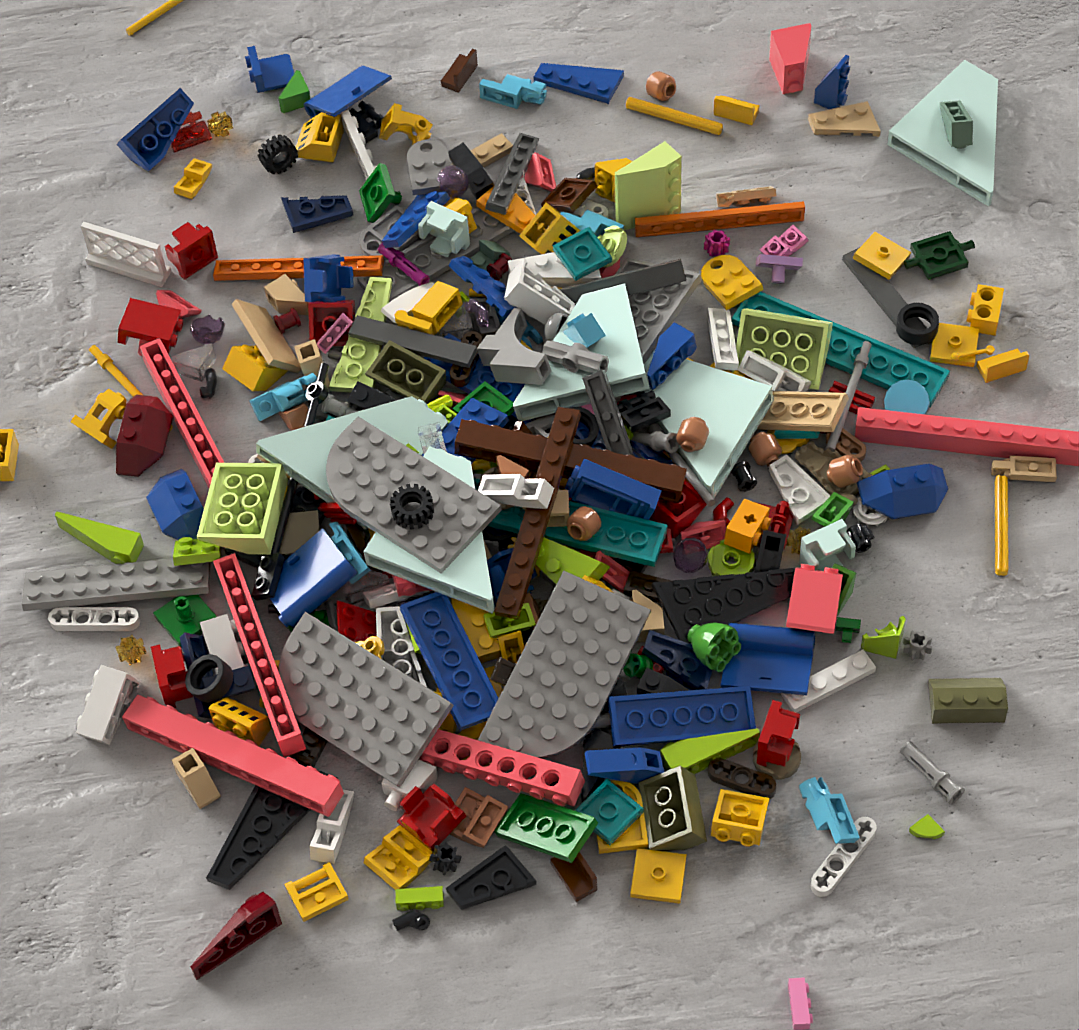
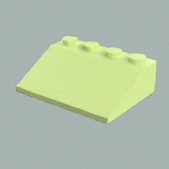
M665 141L615 172L616 222L623 224L624 230L635 228V218L681 213L682 156Z
M748 308L742 309L736 343L738 367L747 350L812 381L809 388L819 390L829 349L833 322Z
M216 463L197 539L246 554L271 555L288 484V478L282 463Z

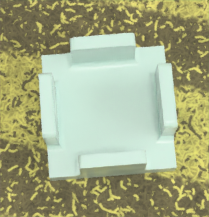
M430 201L426 206L427 214L418 225L419 237L424 240L429 233L437 237L430 245V250L445 257H449L451 253L457 254L461 248L466 250L470 245L467 216Z
M843 519L801 538L800 565H814L815 570L824 571L825 567L832 568L834 563L843 566L836 556L840 552L844 551L849 559L855 557L856 546L846 532L847 525Z

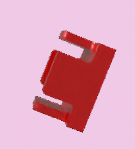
M187 222L172 232V236L180 244L174 248L169 244L164 246L168 260L177 267L179 275L184 280L218 258L213 232L208 226L203 228L198 224L195 226V229Z
M160 644L151 646L158 684L165 705L176 708L175 702L193 697L185 685L187 671L184 665L185 659L181 646L165 650L161 649Z
M772 700L758 740L757 765L766 767L767 762L785 767L790 759L795 744L792 735L794 729L799 728L800 714L783 709L782 702Z
M433 783L424 793L415 786L400 802L404 814L397 820V823L433 852L434 846H439L466 817V814L454 804L452 798Z

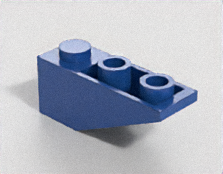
M845 55L815 88V104L827 109H834L846 103L848 98L846 89L849 85L847 77L850 71L848 55Z
M675 322L659 337L647 373L649 387L652 390L659 384H662L697 349L695 334Z
M640 747L590 750L584 753L588 775L639 784L641 781L664 772L661 753L656 750Z

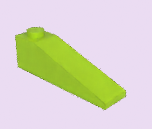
M57 511L55 513L59 528L115 564L136 562L144 547L141 534L138 532Z
M757 728L670 742L660 749L663 767L668 771L681 765L693 774L699 773L707 769L709 763L716 758L726 760L755 746L759 740L760 731Z

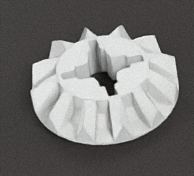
M861 497L858 498V503L853 507V513L859 523L863 522L867 527L869 525H876L877 527L880 523L886 522L888 517L875 511V514H867V510H872V508L863 505Z

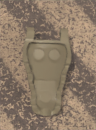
M812 440L802 445L796 451L795 459L819 480L830 496L833 492H836L853 501L854 507L858 503V499L855 497L859 493L857 483L839 488L834 483H831L827 477L830 462L833 459L842 457L836 450L833 452L829 448L826 450L819 448ZM863 468V474L861 475L860 480L871 477L873 475L868 473Z

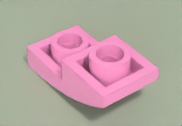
M792 225L779 238L775 235L760 251L766 255L789 257L805 245L808 239L800 230Z

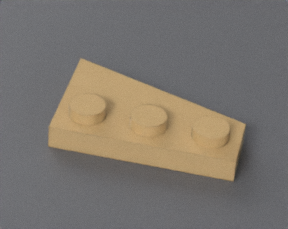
M868 101L808 114V121L814 135L853 133V136H861V133H872L873 136H880V128Z

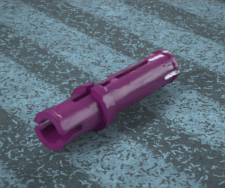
M383 243L379 245V253L389 260L390 265L398 267L419 286L429 283V276L409 261L402 251L396 250L393 247L385 248Z

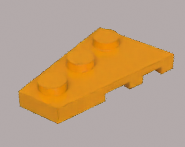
M494 186L476 200V207L520 234L535 217V214L517 193H515L506 215L486 210V203Z

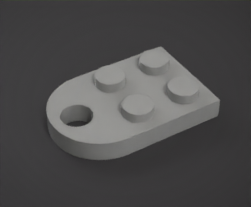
M427 139L418 141L409 148L407 163L413 195L455 189L449 153L443 143ZM425 148L431 149L429 152H423L422 150Z
M396 205L362 232L360 248L364 256L382 255L378 249L375 251L368 249L372 246L379 247L382 239L405 210ZM419 229L400 247L393 248L400 251L405 250L420 238Z

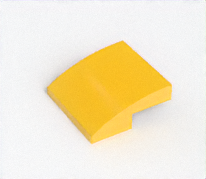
M399 825L383 837L380 846L364 857L363 863L394 890L405 889L431 863L429 861L430 854L434 853Z

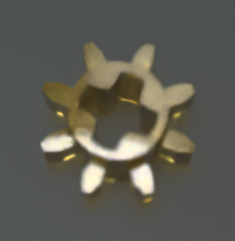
M225 111L212 113V118L207 120L208 130L215 137L229 135L228 130L233 129L232 118L226 115Z
M799 526L794 531H789L786 546H792V554H800L801 538L811 533L810 528L806 529Z
M133 635L121 638L120 646L115 647L119 654L120 662L126 661L129 663V666L133 663L142 662V655L147 653L143 646L142 638L137 640Z

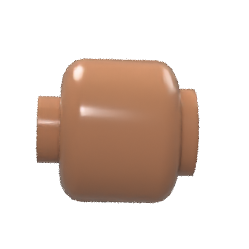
M656 71L647 79L646 91L650 96L660 101H666L676 92L675 79L664 72Z
M690 417L682 421L676 440L684 451L693 452L701 450L709 435V428L701 418Z
M760 432L750 440L748 449L758 465H767L769 467L770 464L779 459L782 449L773 434Z
M851 455L833 459L829 464V470H827L829 481L839 488L857 483L863 474L860 461Z
M587 506L578 508L569 516L566 522L570 536L580 541L589 540L601 527V519L598 513Z

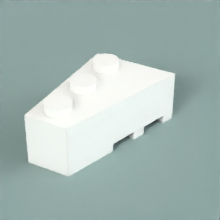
M225 614L200 622L209 654L217 655L232 670L249 665L248 663L243 664L241 656L245 655L241 641L236 643L234 634L238 633L234 619L229 621L228 615ZM214 668L215 673H216V675H217V674H218V668Z

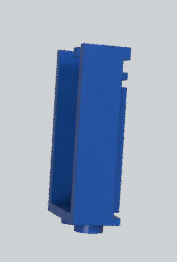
M583 459L580 467L575 466L565 486V489L568 490L569 498H572L571 500L577 503L649 520L655 511L661 494L659 489L586 459Z

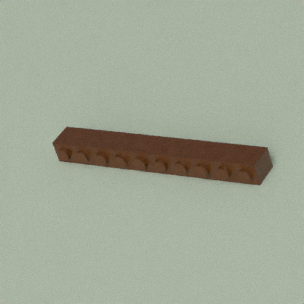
M461 419L455 439L454 454L497 463V456L502 455L530 471L538 472L548 438L543 435L524 433L520 430L501 428L498 425H487L475 420ZM572 443L562 478L568 479L572 475L575 466L580 467L583 459H586L661 490L659 497L661 500L680 503L687 468H682L675 464L660 463L653 459L646 460L630 454L623 455L607 449L601 450L591 448L588 445Z

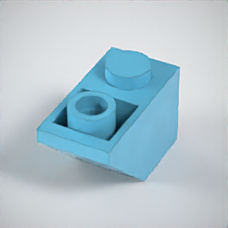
M583 313L568 322L567 326L569 328L563 331L573 343H581L586 348L606 336L592 313L586 317Z

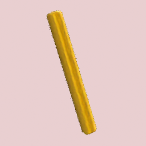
M628 97L626 101V108L716 135H720L723 130V124L634 97Z
M997 475L995 477V573L998 576H1006L1008 574V478L1005 475Z

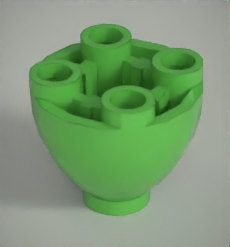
M708 623L702 626L694 625L688 633V641L692 643L695 655L710 670L722 672L731 658L740 652L741 643L738 642V633L732 626L722 623Z

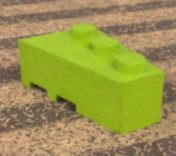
M545 537L543 538L535 564L555 584H557L563 571L581 579L584 575L600 580L611 567Z

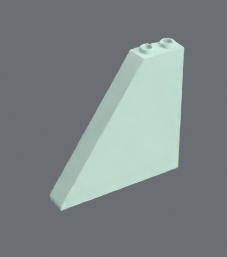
M964 60L889 130L887 145L983 204L990 206L994 187L998 79ZM958 100L962 102L973 120V145H968L962 149L951 147L947 140L940 102Z
M625 284L583 294L553 341L572 346L574 343L563 332L569 328L567 323L582 313L585 317L592 313L606 336L587 347L590 352L608 356L609 364L606 375L614 398L650 389ZM548 360L552 371L542 385L525 384L513 403L518 421L556 413L557 407L570 408L591 404L582 378L593 373L580 369L578 372L573 373L565 369L562 364Z
M655 349L653 350V352L644 364L646 375L648 373ZM685 359L677 370H674L662 384H659L653 390L656 397H660L671 410V417L661 420L656 424L661 426L664 434L670 432L677 434L682 421L685 419L698 417L706 422L709 428V435L703 449L687 452L679 445L677 452L712 497L715 498L773 403V390L770 385ZM652 389L635 392V394L641 393L643 391L646 393L651 391Z
M410 396L258 440L256 443V453L270 463H282L287 475L324 501L336 502L327 482V458L336 439L357 417L362 418L406 446L409 443L420 455L425 452L446 428L449 421L440 412H434L428 408L424 401ZM359 521L356 522L358 525L367 530V526L360 523Z
M429 446L423 456L424 458L475 489L471 461L462 456L458 457L447 453L443 449ZM482 531L442 574L377 532H375L364 550L366 565L487 612L493 613L494 611Z

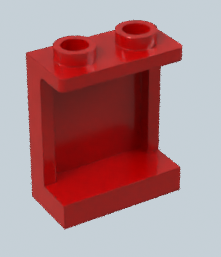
M130 298L118 327V343L126 345L129 337L149 342L160 338L169 354L171 347L175 348L177 332H181L184 320L180 319L181 310Z

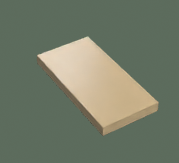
M236 299L232 306L268 365L299 373L302 369L298 359L266 308Z
M773 391L774 401L757 429L834 432L849 397L847 393Z

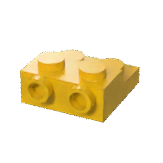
M720 789L712 820L711 836L716 837L721 842L733 840L739 841L746 847L760 846L769 798Z

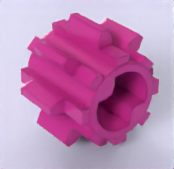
M713 230V232L705 235L704 250H707L709 256L716 257L729 252L730 238L722 230Z

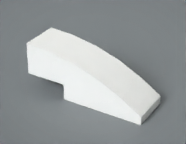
M434 283L423 284L401 294L385 305L381 312L395 324V313L398 310H404L408 316L414 317L412 309L425 296L428 290L433 287Z
M747 350L738 368V371L750 378L772 386L774 391L807 392L812 381L749 350Z
M521 474L483 475L478 491L498 503L547 509L554 487L545 479H525Z
M343 790L344 795L330 817L319 814L317 829L310 844V860L335 863L347 827L354 791Z

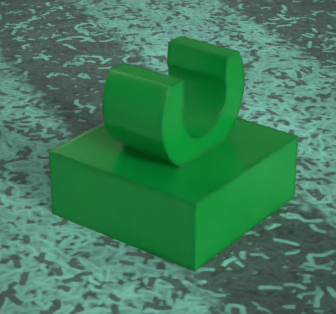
M837 617L836 631H843L842 642L851 643L852 632H860V619Z

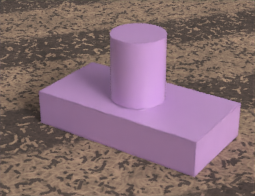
M760 254L756 258V266L772 268L771 282L782 284L785 281V269L799 270L803 266V258Z

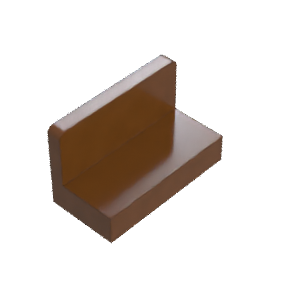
M472 48L467 56L458 55L441 79V87L460 92L478 66L476 49Z
M580 851L572 863L556 857L550 859V864L576 902L598 890L597 877Z

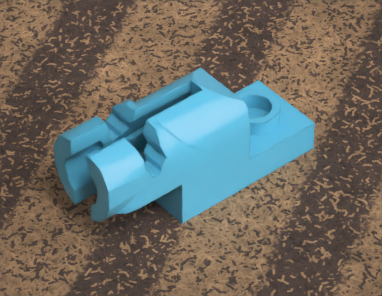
M507 74L501 84L482 79L479 84L480 98L515 109L519 108L522 101L541 105L547 95V90H544L547 85L538 81L531 84V79Z
M586 210L581 218L577 215L561 212L578 229L582 231L590 227L597 237L599 235L603 236L604 230L610 226H618L624 230L623 224L590 210Z
M311 373L293 382L288 381L249 400L258 421H262L278 412H284L307 401V390H303L302 386L315 382L317 379L316 375Z
M338 522L330 523L329 525L334 531V535L332 537L329 535V537L358 571V574L349 580L351 584H354L371 570Z
M816 777L810 778L799 785L803 799L807 798L805 805L810 811L817 830H830L835 844L854 843L860 839L843 794H831L822 777L818 781Z

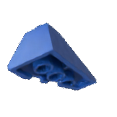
M179 88L127 133L116 145L132 162L146 171H150L165 157L194 102Z

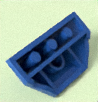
M932 464L886 470L857 482L862 504L891 519L935 513L948 491L943 468Z
M179 469L160 477L146 498L163 534L176 540L184 537L197 539L204 508L187 473L183 469Z

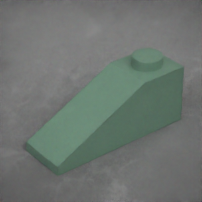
M960 100L940 102L947 140L951 147L962 149L968 145H973V120Z

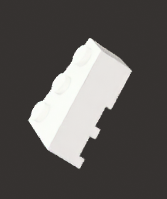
M523 258L509 274L504 300L514 307L521 308L529 317L535 318L543 323L544 326L549 317L554 313L560 312L570 315L575 307V303L555 285L551 288L542 280L544 275L540 272L536 274L527 266L528 261Z
M101 665L94 674V685L91 693H88L85 698V709L77 720L76 733L82 737L110 745L122 721V718L119 717L124 706H130L132 700L129 699V696L134 687L139 688L141 682L126 672Z

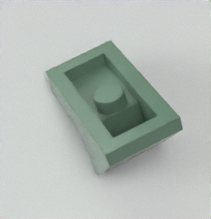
M479 240L480 251L470 259L478 268L487 271V265L496 262L499 259V255L506 253L510 256V252L497 242Z

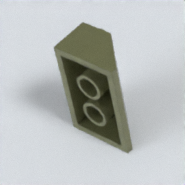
M390 340L365 373L367 377L404 397L412 396L417 400L424 401L426 404L435 400L439 391L446 384L445 369Z
M1001 678L928 679L932 724L1005 723L1008 701L1006 686Z
M680 765L639 782L650 850H687L707 842L696 776Z

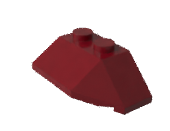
M135 395L127 402L116 442L117 475L139 477L143 474V471L151 467L164 455L173 415L158 397Z

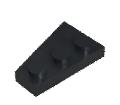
M505 845L446 887V892L458 907L463 910L537 885L535 878Z

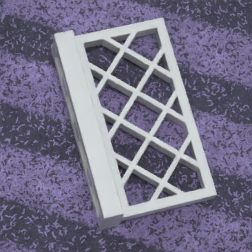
M87 222L82 223L81 229L89 252L85 258L88 265L163 287L172 271L171 267L164 263L159 244Z

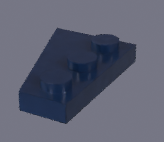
M347 195L321 196L319 199L300 197V200H289L288 197H281L293 233L354 216Z
M649 630L642 654L695 689H707L712 670L707 668L697 658L692 644Z

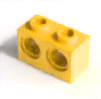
M978 284L977 292H972L970 305H973L974 308L973 310L969 309L967 322L971 323L970 327L979 328V333L996 336L1004 288Z

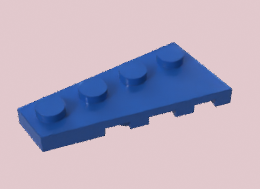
M461 256L450 261L448 266L465 282L473 283V290L478 294L485 295L487 297L486 302L491 307L496 305L500 309L498 313L502 317L508 316L513 308H517L504 300L505 284L494 280L486 270L474 265L470 258Z

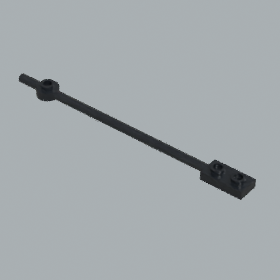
M326 363L320 364L316 382L311 383L307 388L306 398L310 401L304 427L314 424L318 406L328 396L329 388L325 385L329 365ZM291 477L283 501L271 555L262 556L251 595L256 601L275 597L285 559L279 552L298 482Z

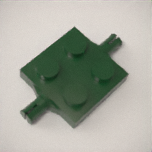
M951 231L911 243L910 249L915 258L905 260L904 266L906 269L919 266L927 279L930 280L968 268L969 262L964 255V251L974 249L975 244L973 240L959 243Z

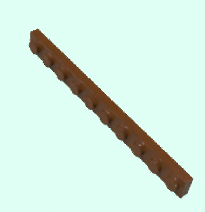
M557 407L535 478L545 479L554 487V491L547 509L526 507L494 610L496 616L519 620L579 424L580 410Z

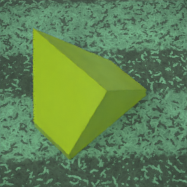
M899 617L897 628L892 622H889L881 630L876 628L875 631L878 636L869 637L867 633L862 635V650L896 659L904 633L905 617Z

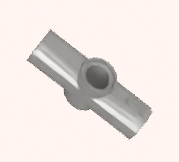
M547 340L544 344L542 353H546L547 359L562 364L570 372L576 373L579 369L591 373L600 370L607 372L608 356L590 352L581 343H574L572 346Z

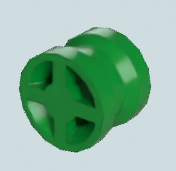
M631 653L623 671L629 677L641 679L646 668L653 670V662L645 655Z

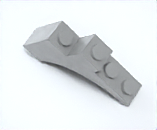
M513 308L495 335L485 336L477 347L478 354L483 366H490L497 382L542 385L552 370L546 353L530 350L521 344L522 335L527 327L521 308Z

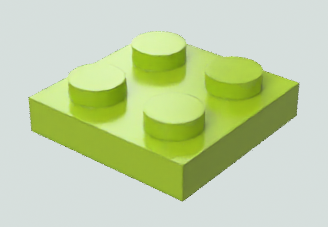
M191 537L181 538L175 541L173 552L174 566L213 562L221 558L222 546L192 539Z

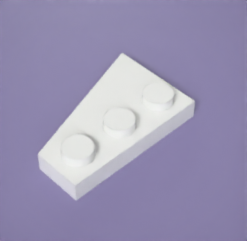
M787 454L769 465L768 471L784 501L789 503L790 512L797 525L814 515L830 497Z

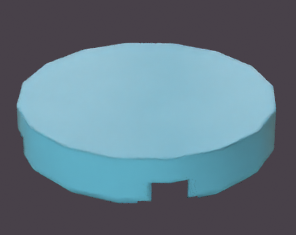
M908 379L898 381L888 389L884 404L885 410L926 414L930 406V400L927 391L921 384Z

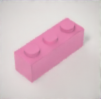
M342 313L317 342L319 349L326 354L353 321Z
M805 977L789 978L788 991L793 1030L810 1029V1023H813L812 1013L809 1014V1008H811V1000L807 998L809 985L805 983Z

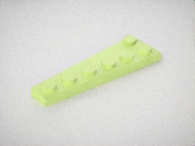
M370 277L355 318L358 315L386 323L387 316L381 312V309L390 300L391 278ZM349 336L346 346L344 345L340 362L339 364L337 363L329 385L330 391L351 393L357 381L374 388L375 380L367 377L365 373L380 354L382 345Z

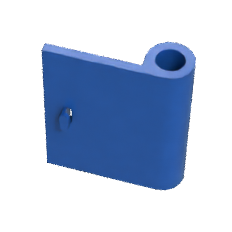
M362 65L305 102L304 108L311 119L320 113L336 117L390 81L392 77Z
M323 528L283 563L275 597L270 599L281 614L278 616L279 620L286 627L291 625L294 628L305 612L311 614L358 574V571L341 553Z
M729 623V626L734 627L738 633V642L741 643V649L726 664L722 674L721 688L750 686L751 691L807 695L815 648V631Z

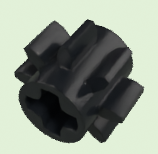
M855 524L847 530V534L856 546L855 551L857 553H863L871 548L872 543L870 540L875 537L871 529H868L866 525Z
M447 842L441 847L435 845L433 850L435 854H430L429 861L435 862L433 871L438 870L443 875H446V872L450 870L456 872V864L461 861V856L456 855L458 847H452Z

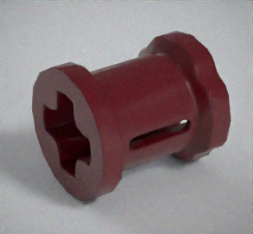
M502 253L496 262L487 265V272L494 280L499 281L502 279V275L508 271V261L512 260V258L506 253Z
M291 308L290 312L281 316H273L274 322L281 334L291 327L301 326L300 318L294 308Z

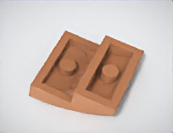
M465 787L455 805L464 811L466 817L449 835L484 848L509 806L489 795L483 797Z

